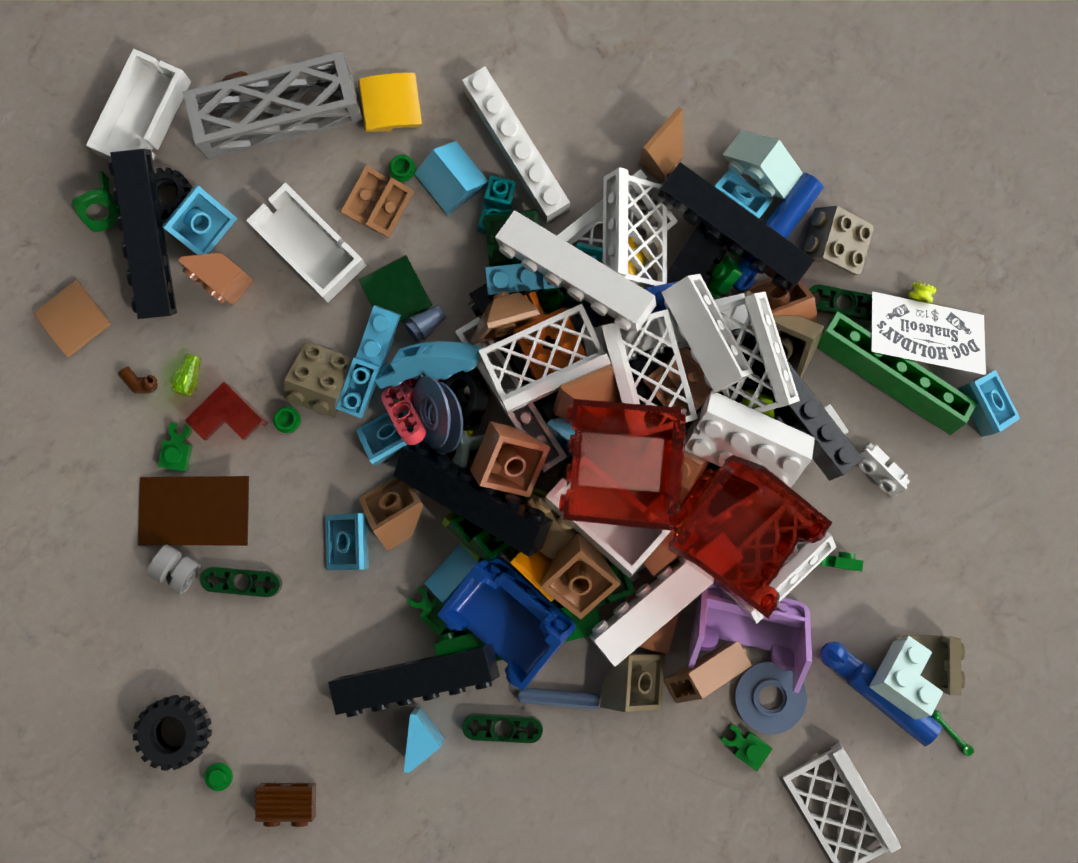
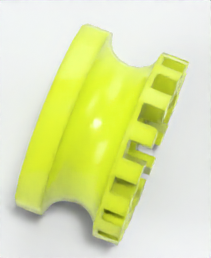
M913 282L912 288L914 290L909 292L908 296L915 301L930 304L933 302L931 295L936 293V288L929 284L925 286L926 283L922 285L921 282Z

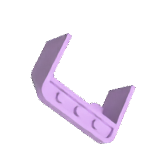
M715 583L699 595L690 636L688 667L694 669L700 650H714L718 644V639L730 642L739 641L743 645L771 651V660L778 668L793 672V692L799 693L812 664L809 608L802 602L783 598L756 624ZM739 589V597L744 602L754 595L753 590Z

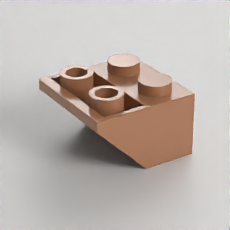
M222 253L181 256L178 260L185 266L182 272L203 287L205 285L203 289L222 304L227 300L232 305H235L254 282L251 277Z

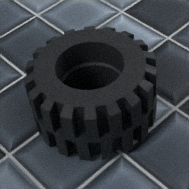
M172 695L146 707V710L140 713L138 716L140 720L135 722L134 729H137L138 732L133 734V741L138 740L139 745L135 746L136 752L142 751L144 755L141 759L144 762L150 760L152 761L151 767L157 768L161 766V770L168 771L171 768L176 770L186 766L203 753V750L209 744L207 738L212 735V730L208 729V726L212 723L210 718L206 719L204 714L208 713L205 707L202 709L198 707L200 702L197 700L189 701V696L179 697V695ZM165 717L176 718L184 726L186 737L182 747L170 746L163 740L161 724Z

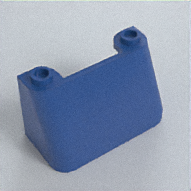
M498 556L490 562L484 559L476 564L437 615L450 630L462 631L468 628L485 644L492 643L494 652L508 664L505 668L507 681L522 691L531 683L576 629L575 623L553 602L549 601L536 587Z

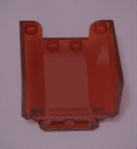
M573 399V405H569L567 410V422L572 423V428L575 429V435H571L569 440V452H573V462L568 464L566 480L570 481L571 485L567 489L566 495L561 494L559 502V512L564 513L563 520L672 531L677 525L678 505L681 498L687 409Z
M732 455L725 459V463L721 468L715 471L710 468L703 472L675 512L670 527L674 529V538L669 542L668 550L753 611L769 618L778 607L780 599L779 592L769 585L777 577L779 570L793 553L800 539L808 543L822 540L833 522L765 466Z

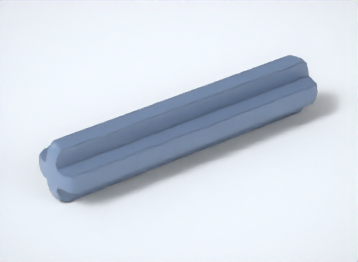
M525 688L523 691L519 689L518 702L523 704L593 710L599 708L600 697L598 694Z

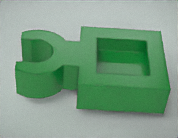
M726 256L721 263L716 265L710 276L712 281L706 284L714 300L719 299L721 293L726 294L743 274L736 261L729 256Z
M171 422L169 425L171 441L163 440L158 467L187 472L193 445L185 444V441L192 434V426L185 425L184 432L178 434V423Z
M839 552L838 557L828 555L819 565L862 572L864 561L856 560V554Z
M419 587L417 590L423 596L422 601L415 602L411 597L407 601L412 607L423 610L419 618L440 635L446 626L437 615L444 607V604L437 597L431 601L427 590Z
M729 724L728 727L735 732V736L730 740L721 736V741L727 746H736L737 748L733 754L755 771H758L773 748L750 731L743 737L737 726Z

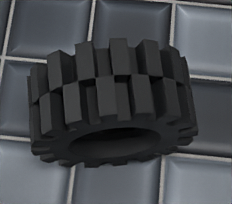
M168 167L165 168V171L162 168H157L158 173L155 174L158 192L164 185H173L177 189V196L174 201L170 203L160 202L162 219L164 220L172 215L190 193L191 189H193L192 185L179 171H173Z

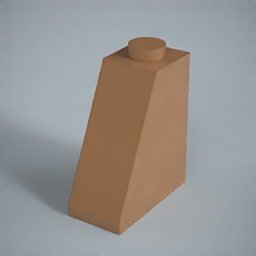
M739 641L724 644L697 659L694 669L686 665L664 678V682L676 703L703 699L748 669L752 664L748 659L746 649Z

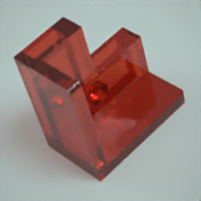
M223 382L184 420L206 441L225 422L243 440H246L260 425L266 426L269 423L232 385Z

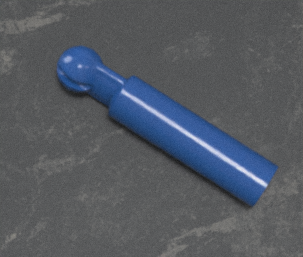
M803 173L765 224L787 239L824 189L822 183L814 176ZM744 258L738 264L743 274L732 286L736 290L749 289L757 275V272L749 266L750 262Z
M828 642L822 647L820 657L825 666L837 672L847 681L848 685L923 746H928L937 738L942 725L931 716L915 720L872 690L869 686L877 672L865 662H861L853 656L843 644Z

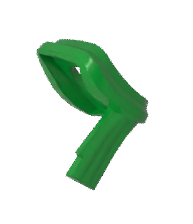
M103 171L98 172L100 188L88 191L72 200L73 210L93 232H101L118 224V215H120L119 204L115 202L114 197L110 193L109 177ZM93 204H102L108 208L109 212L105 218L98 220L90 218L86 210Z

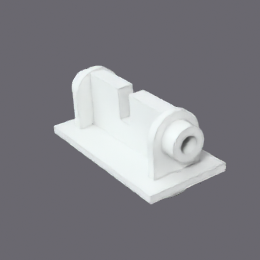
M870 442L864 447L863 452L860 453L863 460L858 465L884 492L892 498L908 488L907 485L910 482L907 478L908 475L894 462L887 467L885 463L889 457L877 444L873 445Z

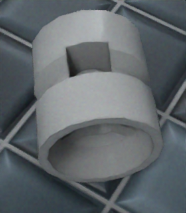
M165 545L153 558L147 570V575L160 583L166 581L168 588L182 595L196 579L201 564L190 557L181 558L180 551L170 545Z

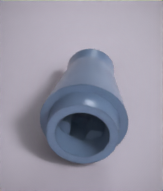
M436 305L429 310L410 317L405 327L416 342H419L421 339L426 340L435 328L446 319V315L441 307Z

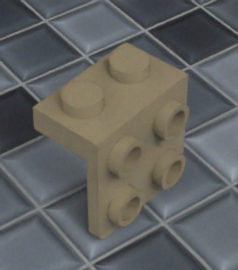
M839 206L815 208L803 251L815 259L814 262L827 261L853 275H859L862 272L869 248L873 225Z
M310 342L305 343L284 380V400L289 401L293 405L314 410L318 414L335 418L338 412L336 407L353 358Z
M898 635L895 641L910 636L932 652L920 676L939 688L943 693L962 696L961 688L965 686V675L961 671V660L965 657V647L961 643V638L937 635Z

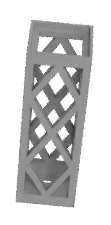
M343 51L182 92L195 145L209 160L364 121L352 73ZM300 74L310 76L306 79H296ZM331 83L328 87L320 86L323 84ZM340 86H341L342 92L337 91V89H338ZM309 90L321 93L309 106L297 103ZM231 91L241 94L239 96H227ZM296 92L289 100L278 97ZM330 96L339 99L335 102L323 104ZM262 100L259 104L253 103ZM273 103L282 107L276 110L268 106ZM242 107L252 110L239 124L229 121ZM229 109L221 118L209 115V113ZM290 109L297 110L296 112L287 113ZM261 113L272 116L268 119L253 122ZM321 117L318 121L310 120L311 118ZM242 135H253V136L249 139V138L243 137Z

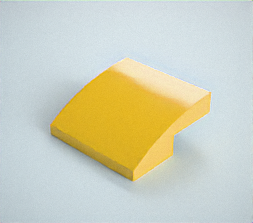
M392 73L359 78L358 83L365 132H391L393 128H419L422 125L415 73Z

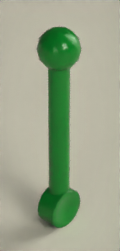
M934 710L931 717L939 722L961 746L962 753L966 756L973 755L974 748L969 744H965L941 718V713L938 710Z

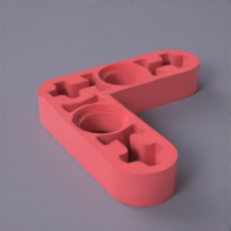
M420 378L404 380L396 387L388 386L381 394V400L397 432L407 445L418 444L426 436V429L412 404L413 386ZM397 397L399 402L394 403L393 399ZM409 410L407 415H405L402 418H398L399 414ZM412 425L414 431L410 432L407 427Z

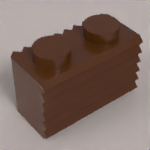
M260 783L256 787L255 822H263L265 827L280 826V822H291L293 827H304L316 817V783Z

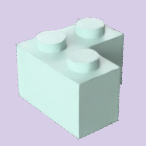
M743 129L740 130L723 153V156L729 162L728 167L731 171L738 175H742V173L749 175L758 182L760 191L768 197L776 196L785 199L803 175V172L779 139Z
M910 636L893 641L869 686L915 720L931 716L943 694V691L920 676L932 652Z

